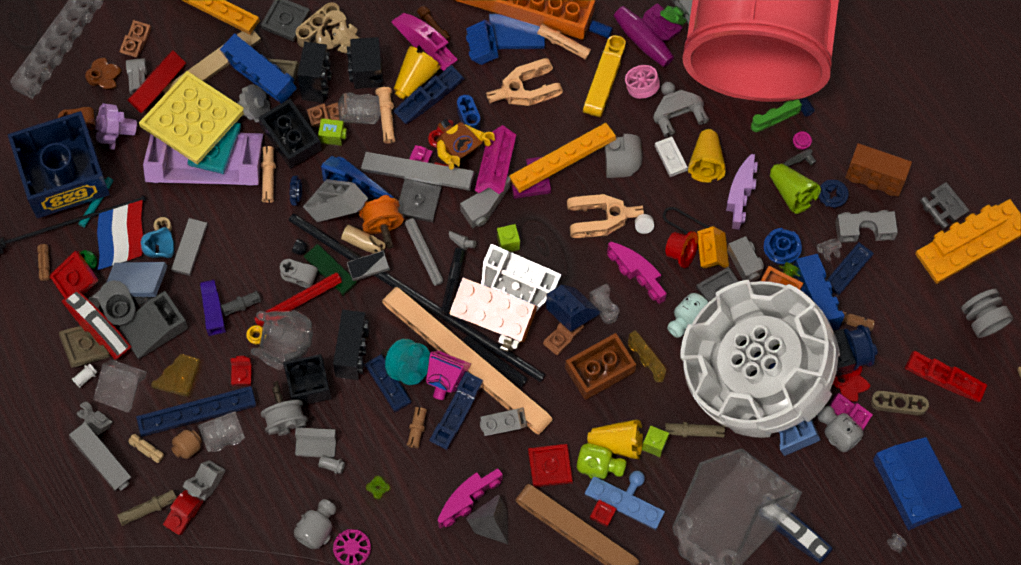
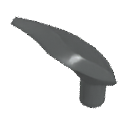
M807 149L783 164L790 166L805 159L811 166L816 160L811 155L812 149Z

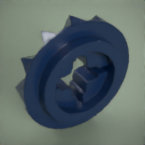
M292 176L289 188L290 203L292 206H298L302 197V181L299 179V176Z
M832 179L820 185V202H823L826 207L830 206L834 209L842 206L847 201L848 189L842 182ZM836 189V196L830 199V193Z

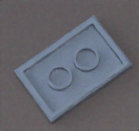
M165 262L114 263L107 282L115 280L125 284L131 297H156L167 265Z

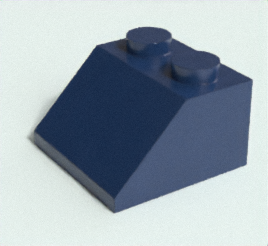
M560 285L546 294V309L570 332L600 314V310L576 288Z

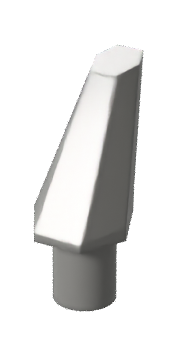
M449 231L450 239L460 248L467 250L468 248L476 247L475 240H468V237Z

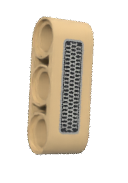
M327 3L298 26L296 37L299 46L303 47L304 42L315 43L316 33L320 27H323L322 35L324 36L325 29L330 31L336 26H327L332 21L331 19L322 24L326 13L332 10L340 11L336 3Z

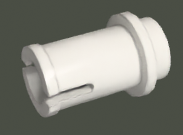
M91 364L85 365V368L72 378L79 388L92 377H96L97 371Z

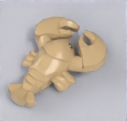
M338 10L329 11L323 17L322 24L331 19L332 21L327 26H333L338 23L340 26L332 29L333 40H331L330 34L326 29L324 31L325 36H323V27H320L316 33V43L326 44L327 50H332L340 44L341 46L337 49L338 52L347 53V46H350V40L359 38L355 35L358 29L351 24L347 28L346 17L343 12Z

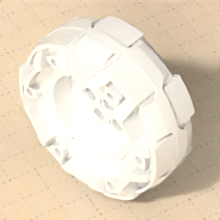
M748 279L733 283L717 291L716 297L699 312L692 325L688 324L682 340L680 358L684 362V375L692 396L712 419L725 427H729L735 433L749 437L765 438L770 437L771 433L792 428L802 421L809 422L823 409L832 395L830 389L835 379L840 351L836 336L825 314L804 292L790 284L784 285L765 281L750 282ZM761 333H765V336L763 338L758 339V336ZM747 340L745 345L740 346L742 341ZM776 344H780L778 349L772 350ZM760 351V356L754 358L755 353ZM743 359L739 365H735L737 360ZM776 363L774 368L768 369L770 364ZM757 370V373L750 377L751 372Z

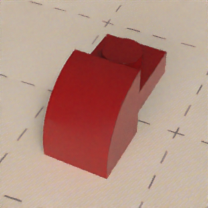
M188 490L183 491L171 505L170 509L172 510L163 525L176 534L182 535L192 517H195L204 500L190 495Z

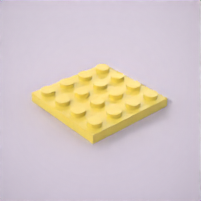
M186 71L139 122V125L198 165L244 114V108Z

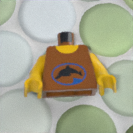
M445 119L438 124L443 134L437 139V154L441 160L449 165L450 170L454 169V164L459 167L460 160L476 150L482 144L481 141H484L486 146L491 145L489 139L495 141L493 132L484 133L462 122L452 127L449 121Z

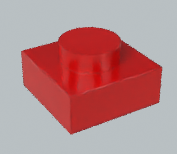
M598 500L590 515V519L608 527L617 508Z

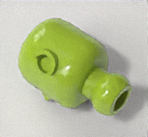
M586 443L581 447L577 460V470L582 474L588 475L591 479L593 477L604 479L607 477L608 472L621 477L624 475L627 461L623 458H612V451L608 448Z

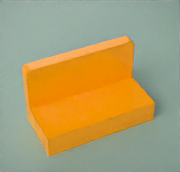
M714 226L697 231L701 267L709 268L715 265H720L724 268L729 267L725 232Z

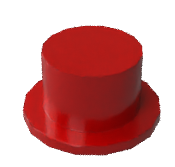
M690 231L684 235L673 232L666 244V256L678 260L680 267H688L697 251V233Z

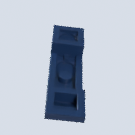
M465 372L457 387V392L440 424L438 423L429 440L430 442L445 450L448 449L477 397L483 383L482 379Z

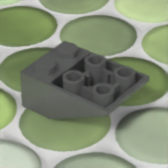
M166 291L145 303L134 314L131 321L121 325L118 329L131 346L137 358L140 359L187 330L188 326Z

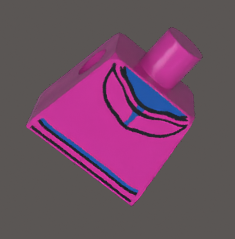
M439 350L431 352L426 382L435 387L433 397L444 400L446 392L457 391V387L471 363Z

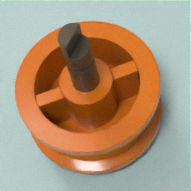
M383 195L376 200L365 202L364 207L359 211V216L364 220L362 225L363 231L369 234L382 233L385 245H387L388 249H392L393 243L389 231L399 227L403 223L404 218L398 211L400 207L399 201L395 198H390L389 195Z

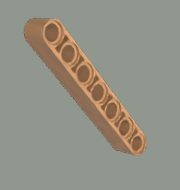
M527 484L515 499L522 508L604 565H639L640 562L636 557L532 485Z

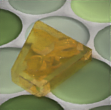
M180 354L174 360V363L168 366L156 381L152 382V388L188 397L200 360Z

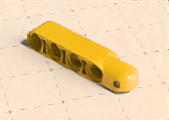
M613 35L608 38L585 101L583 113L601 118L625 50L626 41L623 37Z

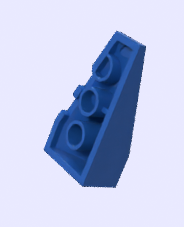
M330 156L321 166L324 182L326 179L355 183L370 200H376L383 195H389L390 198H394L343 157Z

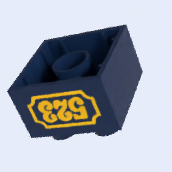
M81 111L7 134L28 202L36 218L110 195L89 129Z

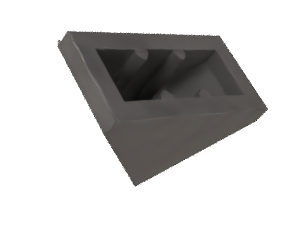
M497 495L466 517L475 534L508 544L507 509L500 496Z

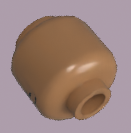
M184 430L173 438L172 452L178 458L181 456L184 459H189L201 449L202 440L194 430Z

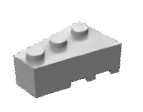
M326 179L303 208L317 222L356 213L364 207V203L368 198L355 183Z

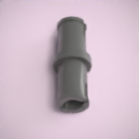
M254 291L243 297L238 296L236 300L220 306L226 317L236 311H244L246 307L261 302L258 292Z

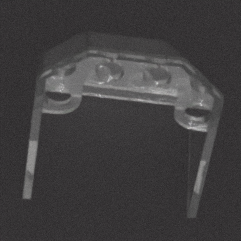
M742 448L700 462L672 527L674 536L678 537L680 544L678 547L680 556L687 559L692 565H742L795 509L802 492Z

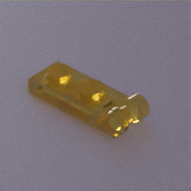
M633 331L629 334V347L633 352L636 351L640 355L642 364L651 369L654 373L653 379L656 382H662L665 378L666 368L637 331Z

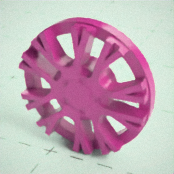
M347 529L336 537L333 552L335 558L342 565H361L370 555L371 544L368 537L362 531ZM354 533L355 538L351 539L349 534ZM346 535L348 541H345L343 536ZM339 540L344 542L343 546H337ZM366 540L367 546H360V543ZM344 549V551L337 553V550ZM360 549L367 551V553L360 552ZM343 554L348 555L345 561L340 558ZM360 554L363 559L357 562L355 556ZM350 557H353V563H349Z

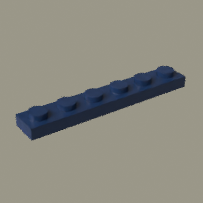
M249 386L136 416L140 435L143 437L256 407L252 387Z

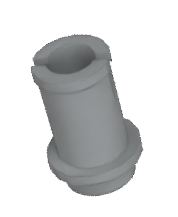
M322 455L318 467L334 471L335 474H341L344 470L345 462H342V459L336 460Z

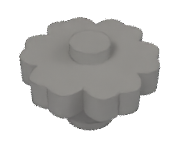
M254 84L242 88V94L239 95L240 100L237 103L244 108L242 116L247 117L249 120L254 119L258 123V117L270 111V103L266 100V93L260 87L256 88Z

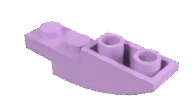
M751 154L744 161L731 185L726 211L733 212L732 229L740 230L741 223H745L746 212H742L743 206H746L747 196H750L751 190H755L756 179L753 178V173L757 172L758 162L754 161L755 154Z

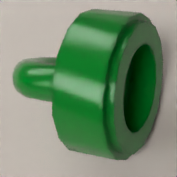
M82 250L80 254L91 270L95 269L97 265L95 255L91 251Z

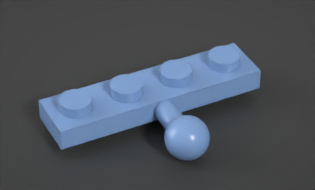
M633 471L630 474V485L626 492L597 477L592 478L585 492L586 496L596 501L601 500L617 508L616 511L654 530L657 529L665 511L633 496L636 488L645 481V476L641 471Z

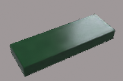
M318 244L304 255V259L310 265L316 267L318 273L324 278L334 273L339 274L342 282L334 286V288L342 296L357 284V281H353L351 275Z

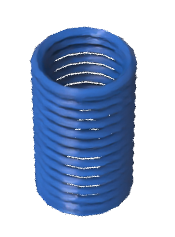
M593 20L589 32L609 38L613 28Z

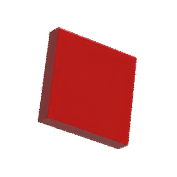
M74 251L49 275L64 298L76 289L84 295L99 281L79 251Z
M567 444L528 448L533 487L571 484L573 482Z

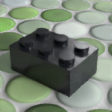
M304 42L297 74L302 100L324 103L325 96L328 97L330 87L328 86V80H332L333 69H331L332 61H330V52H328L326 44Z
M291 99L258 117L261 129L290 169L322 150L319 138Z
M342 310L333 361L335 377L359 380V375L364 372L363 356H366V338H369L370 335L369 319H366L365 312Z

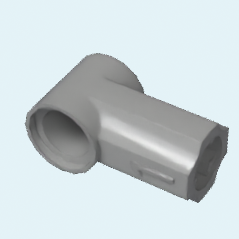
M145 58L126 60L130 94H133L145 81V75H147Z

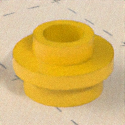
M255 325L247 330L246 336L250 343L260 344L265 340L266 332L263 327ZM255 333L260 334L258 338L253 337Z

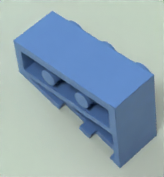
M812 420L809 422L802 421L792 428L779 432L780 451L784 456L821 440Z

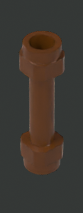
M425 5L421 6L417 10L419 17L422 20H426L432 28L449 42L451 37L448 32L440 28L432 18L431 11Z

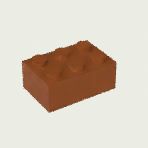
M858 143L845 178L853 183L864 184L870 189H878L890 196L899 197L912 162Z
M615 333L566 360L565 369L583 398L587 400L635 373L636 363Z

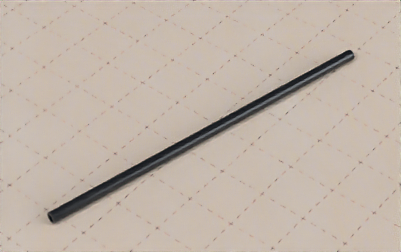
M293 213L290 216L289 222L350 261L362 257ZM384 271L373 275L392 288L398 287L417 304L540 383L543 381L546 374L512 352L501 350V345L453 315L443 316L440 306Z

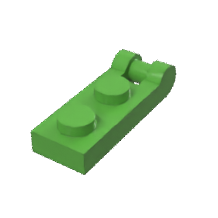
M799 99L795 101L790 100L784 103L782 107L770 109L764 115L756 114L752 120L751 130L760 132L800 113L802 104Z

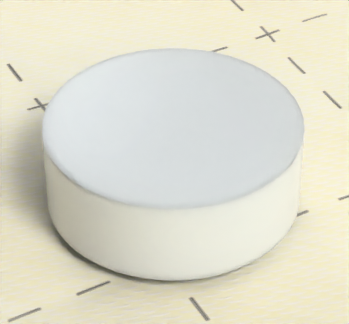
M647 214L639 215L635 219L636 230L642 234L651 232L654 228L653 218Z

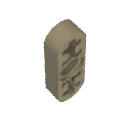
M877 391L871 398L872 407L879 411L923 415L929 407L928 400L918 395ZM878 397H882L884 401L882 405L877 401ZM890 398H892V400H891V402H890V406H888L889 402H886V401H888ZM902 399L905 402V406L899 408L895 405L894 401ZM909 400H911L910 404H912L910 409L908 408ZM917 402H921L923 406L921 410L916 406Z

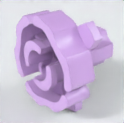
M102 103L95 129L99 131L96 132L97 142L109 144V149H115L116 138L119 134L135 135L136 120L124 118V112H118L116 105Z

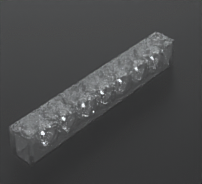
M68 0L10 80L15 91L30 99L39 94L42 85L51 77L54 68L61 63L64 54L72 48L75 39L80 37L83 28L87 23H90L95 11L101 8L103 0Z

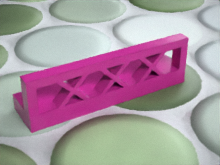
M503 125L492 131L495 141L489 139L491 145L485 146L475 191L481 193L488 187L498 194L504 191L516 134Z

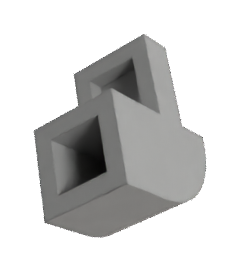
M210 460L203 462L195 477L186 480L183 488L188 490L190 495L206 500L219 485L226 470Z

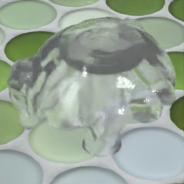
M292 310L290 313L287 311L257 312L256 317L265 323L262 328L260 347L252 348L250 351L252 355L257 356L268 366L281 370L284 369L283 362L300 359L307 354L313 338L312 322L308 317L295 310Z

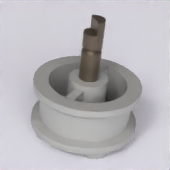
M275 381L272 390L276 404L264 409L260 414L266 420V433L269 435L278 433L279 436L289 434L290 429L306 427L308 419L306 416H303L301 409L303 402L301 400L284 402L279 383Z

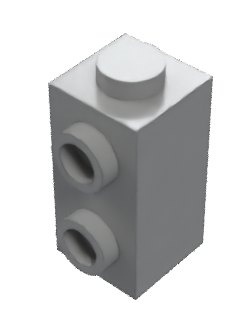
M746 236L729 243L727 252L742 280L749 279L750 282L758 280L761 277L764 264L760 257L757 258L753 243L748 241Z
M523 407L481 416L480 428L484 432V436L527 427Z

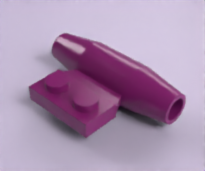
M658 3L647 10L642 19L625 6L620 7L615 12L614 18L625 34L647 56L662 67L670 64L674 56L663 41L671 40L681 32L682 27L663 18L660 12L664 9Z

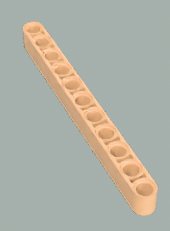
M395 287L382 300L383 304L437 351L439 350L471 363L467 372L482 379L481 388L507 410L523 407L527 427L539 435L551 423L552 418L545 410L401 289Z

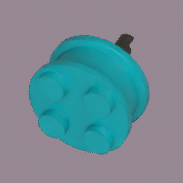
M400 339L389 350L383 349L381 352L382 356L386 357V372L394 380L401 381L407 385L418 384L428 372L430 352L421 343H415L410 339Z

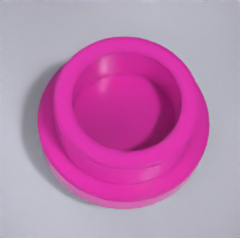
M804 131L796 133L793 137L794 146L800 150L809 148L812 143L811 136Z

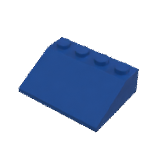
M927 437L895 445L876 453L873 461L908 530L962 508Z

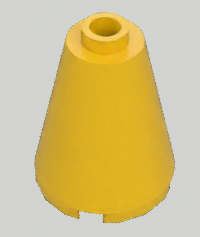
M412 46L407 50L394 86L395 95L403 100L405 97L408 98L419 86L422 87L441 67L428 54L424 52L417 53V48Z
M707 129L702 131L698 137L688 165V173H691V177L699 182L709 183L712 179L716 178L717 181L721 180L725 176L726 167L719 137L715 131Z
M631 420L592 428L591 432H588V443L608 448L613 454L639 459L638 455H641L643 434H640L638 429L642 428L641 420Z

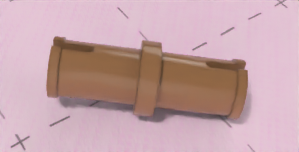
M415 407L412 424L409 425L410 434L407 446L411 448L414 446L419 448L421 434L425 430L423 425L427 409L420 407L419 410V407Z

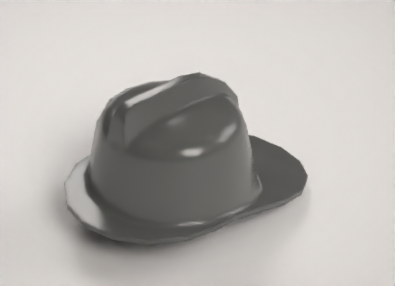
M113 280L105 283L101 287L98 297L106 318L114 325L128 323L135 314V304L128 288L120 281Z

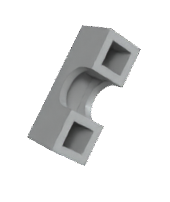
M881 210L876 213L863 211L859 214L844 212L838 215L835 221L838 243L857 242L860 228L871 229L875 234V241L894 240L897 235L895 211Z

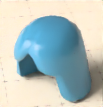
M167 227L148 232L142 236L140 244L146 256L150 258H171L173 256L174 241L172 233ZM156 244L159 245L158 253H155Z

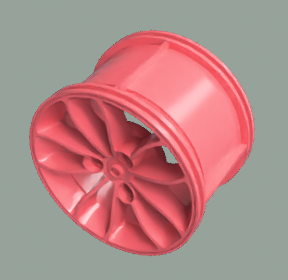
M693 0L687 40L684 45L683 65L690 76L700 84L734 98L761 102H782L810 96L821 90L830 79L840 0Z

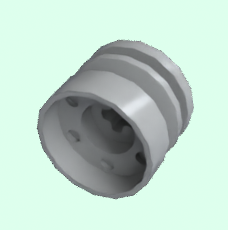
M997 289L987 290L974 296L961 308L963 313L967 314L966 318L968 321L975 320L971 327L978 338L989 336L1001 330L1013 320V316L1007 306L999 307L1003 303V299L999 297L1000 294Z

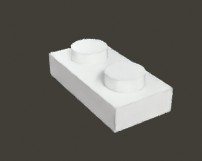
M672 136L655 143V148L670 177L687 171L688 167Z

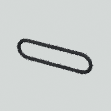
M669 207L666 208L663 212L664 221H666L668 224L672 225L673 227L679 229L680 231L686 234L688 233V231L667 220V211L675 210L681 213L682 215L688 217L689 219L695 221L696 223L700 224L701 226L709 228V226L684 213L678 208Z

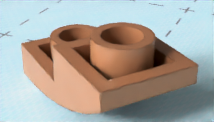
M133 20L128 36L125 35L119 52L138 58L150 34L151 25Z
M344 100L328 106L321 104L307 109L312 127L320 126L321 118L339 121L350 119L348 110H344L347 109Z
M560 323L557 329L544 340L543 344L558 356L583 330L584 325L570 332Z

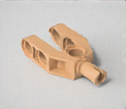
M544 58L516 67L503 80L500 89L486 92L490 104L505 99L508 101V104L531 106L561 95L563 89L560 83H554L548 86L546 84L542 85V88L532 91L524 90L523 81L545 75L553 69L550 60Z
M605 194L572 197L567 200L568 210L587 211V209L597 208L606 210L607 220L572 224L570 226L572 238L607 236L623 227L627 218H637L639 215L644 214L643 205L626 207L622 200ZM617 212L619 215L612 216L610 213Z

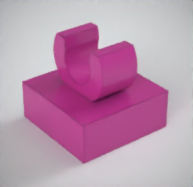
M415 145L409 159L429 163L433 151Z

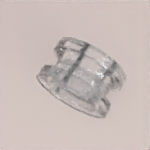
M893 533L892 539H888L887 543L893 550L901 553L903 551L902 547H906L907 542L900 535Z

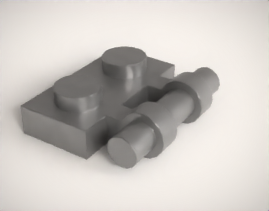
M946 182L931 191L930 196L933 200L929 201L926 196L920 200L924 206L923 209L932 215L936 225H940L943 230L949 226L946 222L947 218L955 223L970 211ZM939 205L944 212L940 214L935 206Z

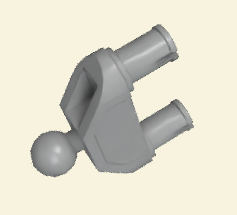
M665 82L661 86V91L665 96L653 117L655 123L659 124L664 137H668V133L670 136L675 133L669 119L681 114L693 112L698 125L709 121L703 108L704 102L702 98L683 90L675 92L676 88L672 82Z

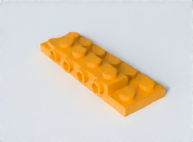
M1011 199L998 206L994 205L991 207L989 204L983 207L978 215L970 214L965 218L964 223L956 222L949 227L950 230L946 233L944 231L938 232L934 235V239L930 244L916 251V256L936 284L1021 237V213Z

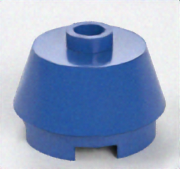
M777 228L765 238L764 251L774 264L787 265L800 256L802 244L799 236L794 231L791 232L783 228Z

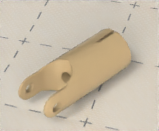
M349 224L344 229L341 237L342 240L373 254L377 253L375 249L380 252L386 248L383 241Z

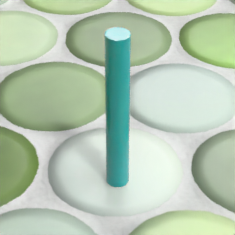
M107 177L105 181L109 190L113 179ZM104 197L93 200L84 215L94 213ZM91 218L83 219L78 224L85 228Z

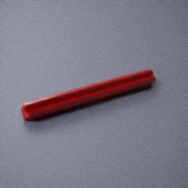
M334 273L254 318L256 324L263 326L341 283V277L338 273Z

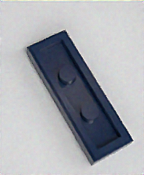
M858 242L826 280L830 281L832 292L840 296L874 253Z
M382 354L365 363V367L394 413L411 404V400L399 381L392 379L387 374L385 359Z

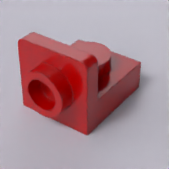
M246 356L231 358V386H251V359Z

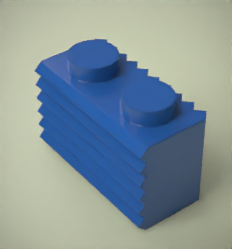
M483 20L466 28V39L470 46L469 56L472 61L483 65V63L498 58L493 24Z

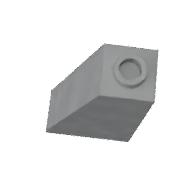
M85 422L69 434V439L114 491L118 488L122 491L130 484L128 480L131 476Z

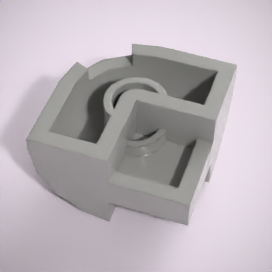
M623 134V137H616L615 141L605 145L606 178L632 176L642 165L641 139L637 135Z

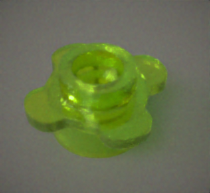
M785 262L784 266L779 265V268L783 269V273L792 278L794 275L800 277L797 274L798 267L788 262Z
M375 476L366 485V490L370 491L375 499H380L382 494L390 489L389 484H386L381 476Z

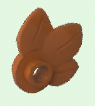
M98 58L92 63L91 69L86 71L85 79L92 86L99 85L103 89L116 88V83L113 79L121 73V68L115 64H108L106 58Z

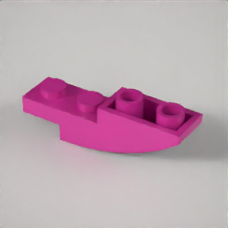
M406 13L392 20L393 25L415 48L421 46L430 57L439 63L438 65L441 66L440 68L443 71L457 62L458 59L446 47L449 42L424 21Z
M610 242L607 255L612 261H616L620 272L624 276L627 275L629 279L636 276L638 283L646 287L648 295L653 301L656 300L658 304L664 302L667 293L659 284L661 274L657 269L633 250Z
M497 468L482 479L478 473H475L462 483L444 505L438 518L439 528L441 529L444 526L447 528L455 523L456 518L460 516L465 517L471 513L472 508H474L473 498L477 500L485 494L484 491L489 488L495 489L501 484L503 474Z

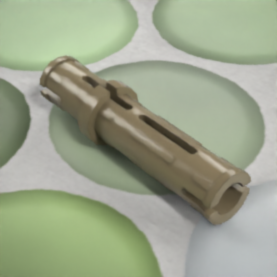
M683 422V424L665 423V431L669 435H680L683 438H687V436L724 438L725 435L723 434L725 432V426L697 425L688 424L687 422Z
M172 489L156 497L155 495L151 500L117 514L121 525L124 526L157 510L158 512L161 511L163 507L172 504L177 497Z

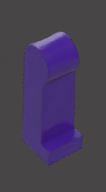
M215 280L200 282L208 336L226 333Z

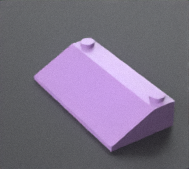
M239 133L224 174L188 166V158L151 134L143 163L145 182L258 185L261 172L263 134Z

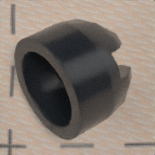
M297 238L291 252L297 255L304 254L307 249L306 243Z

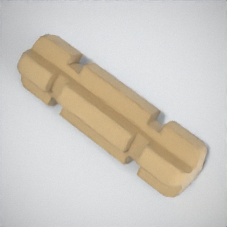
M136 434L129 438L128 442L130 445L136 447L149 458L151 457L155 462L159 463L163 459L164 454L161 451L156 450L155 447L145 440H141Z

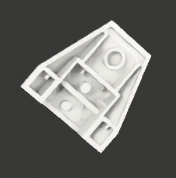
M491 244L483 262L481 284L538 306V310L546 302V294L556 288L562 274Z

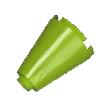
M776 164L771 168L770 178L790 211L795 214L802 213L811 206L809 203L812 199L817 200L821 187L816 182L785 164Z

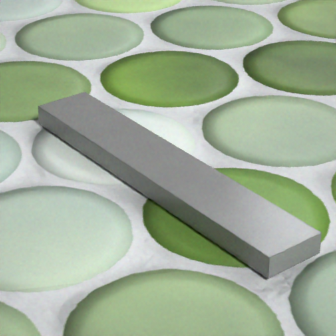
M370 152L365 153L361 170L364 172L469 191L474 177V171L460 168L450 170L449 166Z

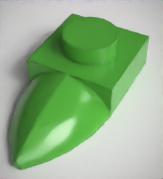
M667 6L660 12L663 18L672 23L683 25L687 21L683 15L684 12L677 6Z

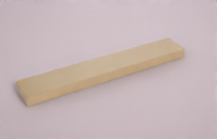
M254 30L250 35L243 31L237 34L238 37L251 47L261 42V38ZM219 47L190 68L188 72L206 82L230 63L220 51L221 47ZM183 74L168 84L162 92L166 94Z

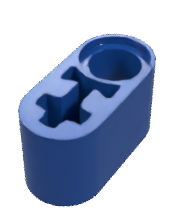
M469 95L460 96L457 100V113L461 122L479 130L480 115L473 98ZM473 120L476 121V123L470 124L468 123V121Z

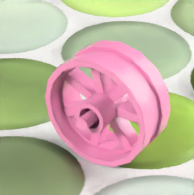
M639 65L633 67L625 76L627 90L632 97L639 99L647 98L654 95L660 88L658 73L652 66Z

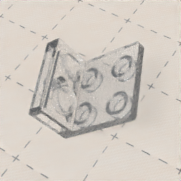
M114 360L103 363L93 398L94 401L130 412L138 383L145 379L147 372Z

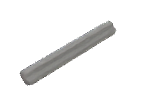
M413 218L406 220L405 226L433 285L438 286L442 284L443 278Z

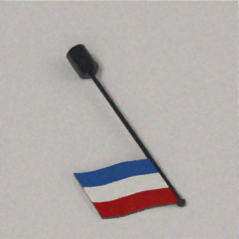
M141 195V198L4 241L2 237L0 238V254L4 253L3 249H6V244L99 215L97 237L100 256L97 271L112 267L114 263H125L140 258L143 254L140 244L143 236L142 206L146 201V197Z

